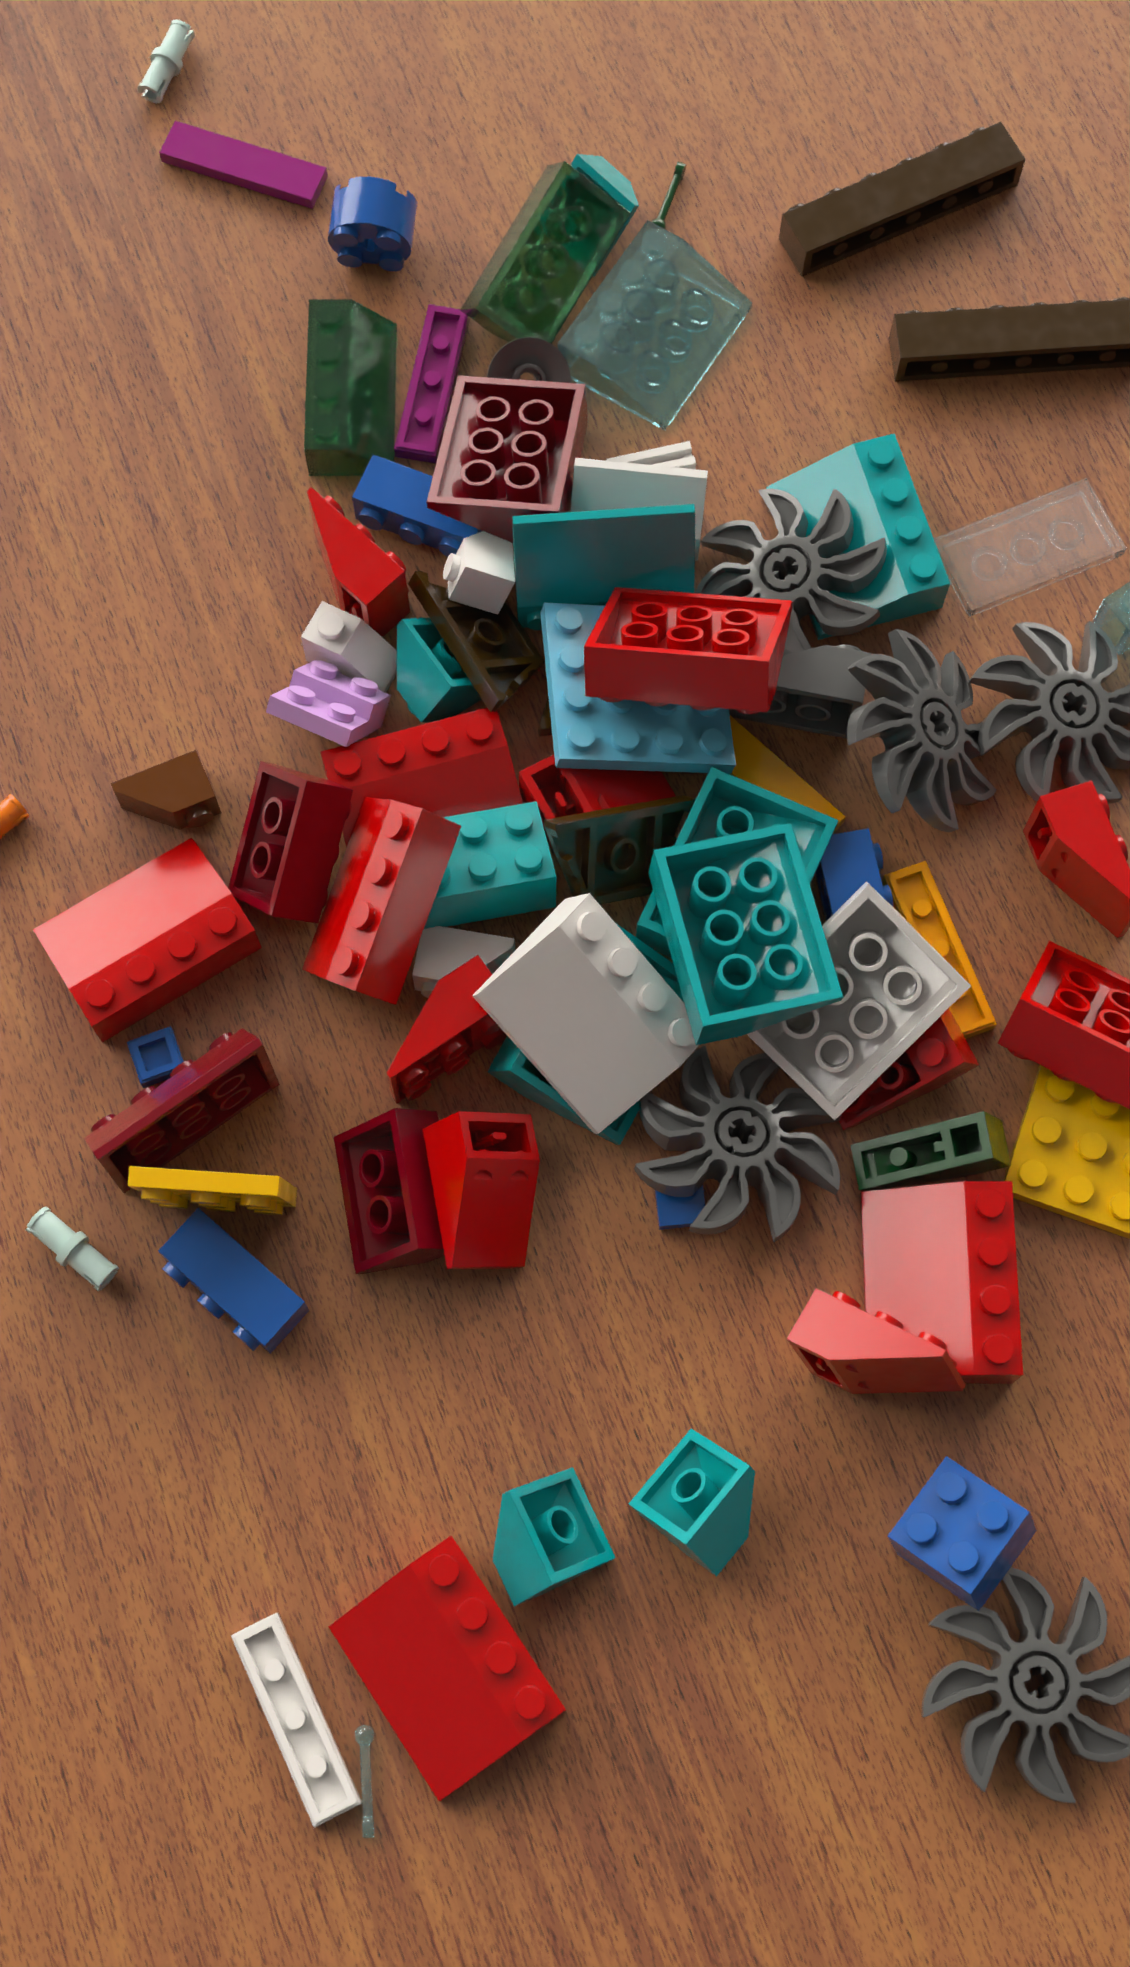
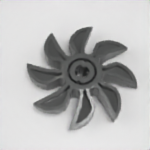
M835 488L819 522L812 529V533L808 537H806L809 523L799 501L791 494L782 490L761 489L758 492L772 516L778 531L776 538L765 540L754 522L736 520L715 527L700 541L704 547L742 558L749 562V564L742 565L740 563L722 562L704 576L695 593L792 600V612L783 655L812 649L800 624V620L805 615H814L823 632L833 636L857 633L870 626L881 615L877 609L839 598L830 593L832 590L857 593L867 587L881 571L887 554L885 537L846 554H841L850 545L854 531V522L847 500Z
M1088 621L1084 628L1079 668L1076 670L1072 665V644L1061 633L1039 623L1023 622L1015 624L1012 630L1032 662L1027 657L1018 655L999 656L985 662L969 680V683L1004 693L1013 698L999 703L983 720L978 732V745L980 746L981 756L1006 739L1016 736L1021 732H1026L1032 737L1033 741L1026 745L1016 756L1015 767L1020 784L1032 799L1037 802L1040 796L1050 793L1054 759L1056 754H1058L1062 761V781L1067 787L1092 780L1097 793L1103 794L1108 804L1119 802L1123 797L1101 762L1107 768L1130 769V731L1121 727L1130 723V684L1112 693L1105 691L1101 686L1116 671L1118 666L1117 653L1111 639L1100 627Z
M895 629L888 633L893 657L882 654L869 655L852 663L847 669L875 699L858 707L851 713L847 725L848 746L868 737L876 738L879 736L883 740L885 751L872 758V774L878 794L891 813L900 811L906 795L914 810L929 825L940 831L953 832L959 829L953 803L960 805L977 804L989 799L997 791L971 762V759L981 756L980 746L978 745V732L982 722L967 725L962 718L961 710L973 705L972 685L969 683L970 678L963 663L954 651L945 655L940 667L935 656L922 641L906 631Z
M705 1045L689 1056L682 1070L679 1095L682 1106L688 1111L681 1110L650 1092L640 1099L639 1112L641 1121L651 1139L666 1151L689 1152L682 1155L636 1163L634 1170L638 1176L654 1190L674 1197L692 1196L707 1179H715L720 1183L718 1190L691 1224L690 1232L717 1234L734 1227L745 1214L749 1203L748 1186H752L757 1190L758 1197L764 1206L773 1242L779 1240L793 1226L800 1208V1187L798 1180L791 1173L798 1174L830 1193L837 1195L840 1185V1172L837 1161L829 1147L813 1133L788 1132L799 1128L840 1121L842 1114L834 1120L802 1088H785L774 1099L772 1104H761L758 1101L759 1096L781 1068L766 1053L750 1056L737 1065L729 1083L730 1098L724 1097L720 1092V1088L714 1079Z
M1010 1567L1000 1583L1014 1612L1016 1626L1020 1633L1019 1640L1014 1642L1009 1637L1008 1630L998 1614L985 1607H981L977 1611L971 1605L956 1606L935 1616L928 1626L968 1641L982 1651L988 1652L992 1657L993 1663L989 1670L981 1665L964 1660L950 1663L941 1668L931 1678L923 1694L922 1718L969 1696L988 1692L993 1699L992 1708L968 1720L962 1731L961 1755L966 1772L972 1782L982 1792L986 1791L1001 1744L1007 1736L1011 1724L1015 1722L1021 1729V1736L1018 1739L1014 1762L1026 1783L1048 1799L1058 1802L1076 1803L1056 1758L1049 1730L1053 1724L1056 1725L1071 1753L1085 1760L1112 1762L1129 1756L1130 1736L1102 1726L1088 1716L1082 1715L1077 1709V1701L1079 1697H1082L1094 1703L1111 1706L1129 1698L1130 1655L1099 1670L1084 1674L1080 1673L1076 1666L1078 1656L1086 1654L1102 1645L1106 1636L1107 1613L1100 1593L1086 1577L1081 1578L1067 1623L1061 1631L1057 1643L1054 1644L1050 1641L1047 1634L1054 1610V1604L1050 1595L1034 1577L1019 1569ZM1030 1669H1033L1032 1675L1041 1674L1044 1680V1684L1038 1687L1039 1697L1037 1698V1692H1027L1024 1682L1031 1679Z

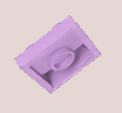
M314 660L293 671L289 687L270 695L266 712L347 747L381 728L391 695L381 691L378 685L369 679L361 677L350 678L343 675L335 665L326 661Z

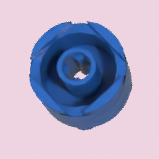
M377 177L349 179L348 186L342 189L339 184L334 191L328 233V243L338 254V262L351 268L359 267L363 262L379 264L381 268L387 271L403 269L404 261L408 259L412 249L417 212V201L414 195L407 190V195L404 196L396 191V183Z

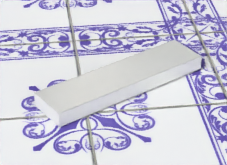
M275 1613L231 1635L313 1826L317 1827L362 1804L279 1613Z

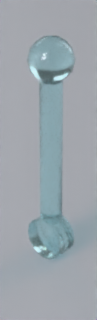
M368 1725L359 1726L355 1731L354 1737L355 1741L360 1745L363 1838H374L370 1743L374 1740L375 1734L374 1730Z

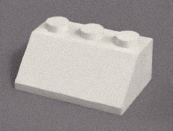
M575 458L571 512L695 504V561H698L708 471Z

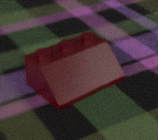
M260 761L228 886L232 895L274 917L319 923L322 909L326 905L328 898L327 889L332 869L339 857V843L343 827L351 811L353 790L321 777Z
M394 1108L334 1136L355 1274H367L422 1264L445 1256L423 1135V1128L439 1121L437 1111Z

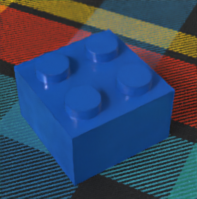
M946 1456L891 1530L888 1538L897 1555L979 1611L1037 1530L1028 1510Z

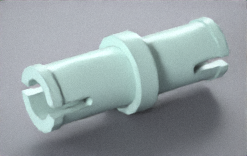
M172 20L161 46L154 48L150 56L152 63L143 81L138 86V92L143 93L142 97L150 102L161 103L172 77L180 73L183 67L181 60L190 42L195 37L194 30H190L191 27L181 20Z
M47 1206L40 1209L27 1224L26 1231L30 1234L32 1233L57 1254L55 1260L62 1266L70 1265L90 1282L97 1291L102 1290L118 1272L119 1267L116 1264H112L88 1243L89 1237L82 1231L77 1233L54 1215Z

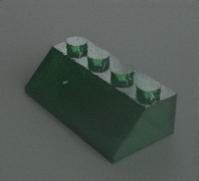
M566 161L548 165L460 311L493 335L507 342L523 337H535L552 344L631 212Z
M309 299L304 452L309 476H363L372 455L395 462L397 323L352 299Z

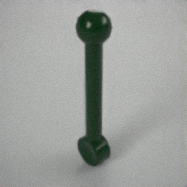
M677 162L673 179L659 214L650 223V230L654 235H661L666 229L664 221L680 180L684 177L686 164Z

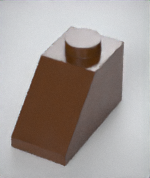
M196 750L111 783L122 809L179 830L186 827H201L209 823L214 816L221 814L216 796Z

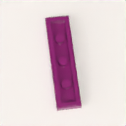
M176 120L159 152L161 162L313 209L328 177L327 167Z
M428 304L394 447L395 457L436 464L468 331L470 311Z

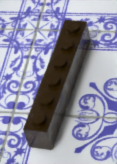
M1002 122L987 128L980 127L966 137L951 143H942L932 151L916 158H906L896 166L880 173H870L854 184L842 189H832L823 197L806 204L800 203L792 206L787 212L782 213L779 241L799 274L803 277L1017 186L1026 159Z
M1120 297L1109 301L1093 302L1077 300L1061 304L1038 302L1029 306L1013 307L994 305L988 308L965 310L962 308H950L946 311L933 312L911 310L901 314H894L889 335L894 381L1130 367V298Z

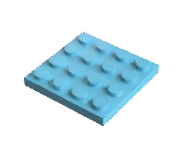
M562 603L543 604L540 615L556 768L709 773L711 767L728 774L732 773L736 766L729 709L696 710L690 705L668 704L665 706H651L644 701L623 700L620 702H605L598 697H586L584 645L605 606Z

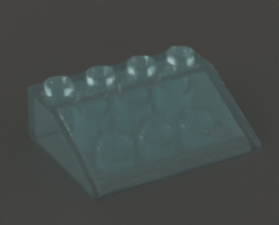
M647 220L559 340L558 349L569 365L572 380L579 384H585L586 388L665 431L749 313L753 303L684 239Z

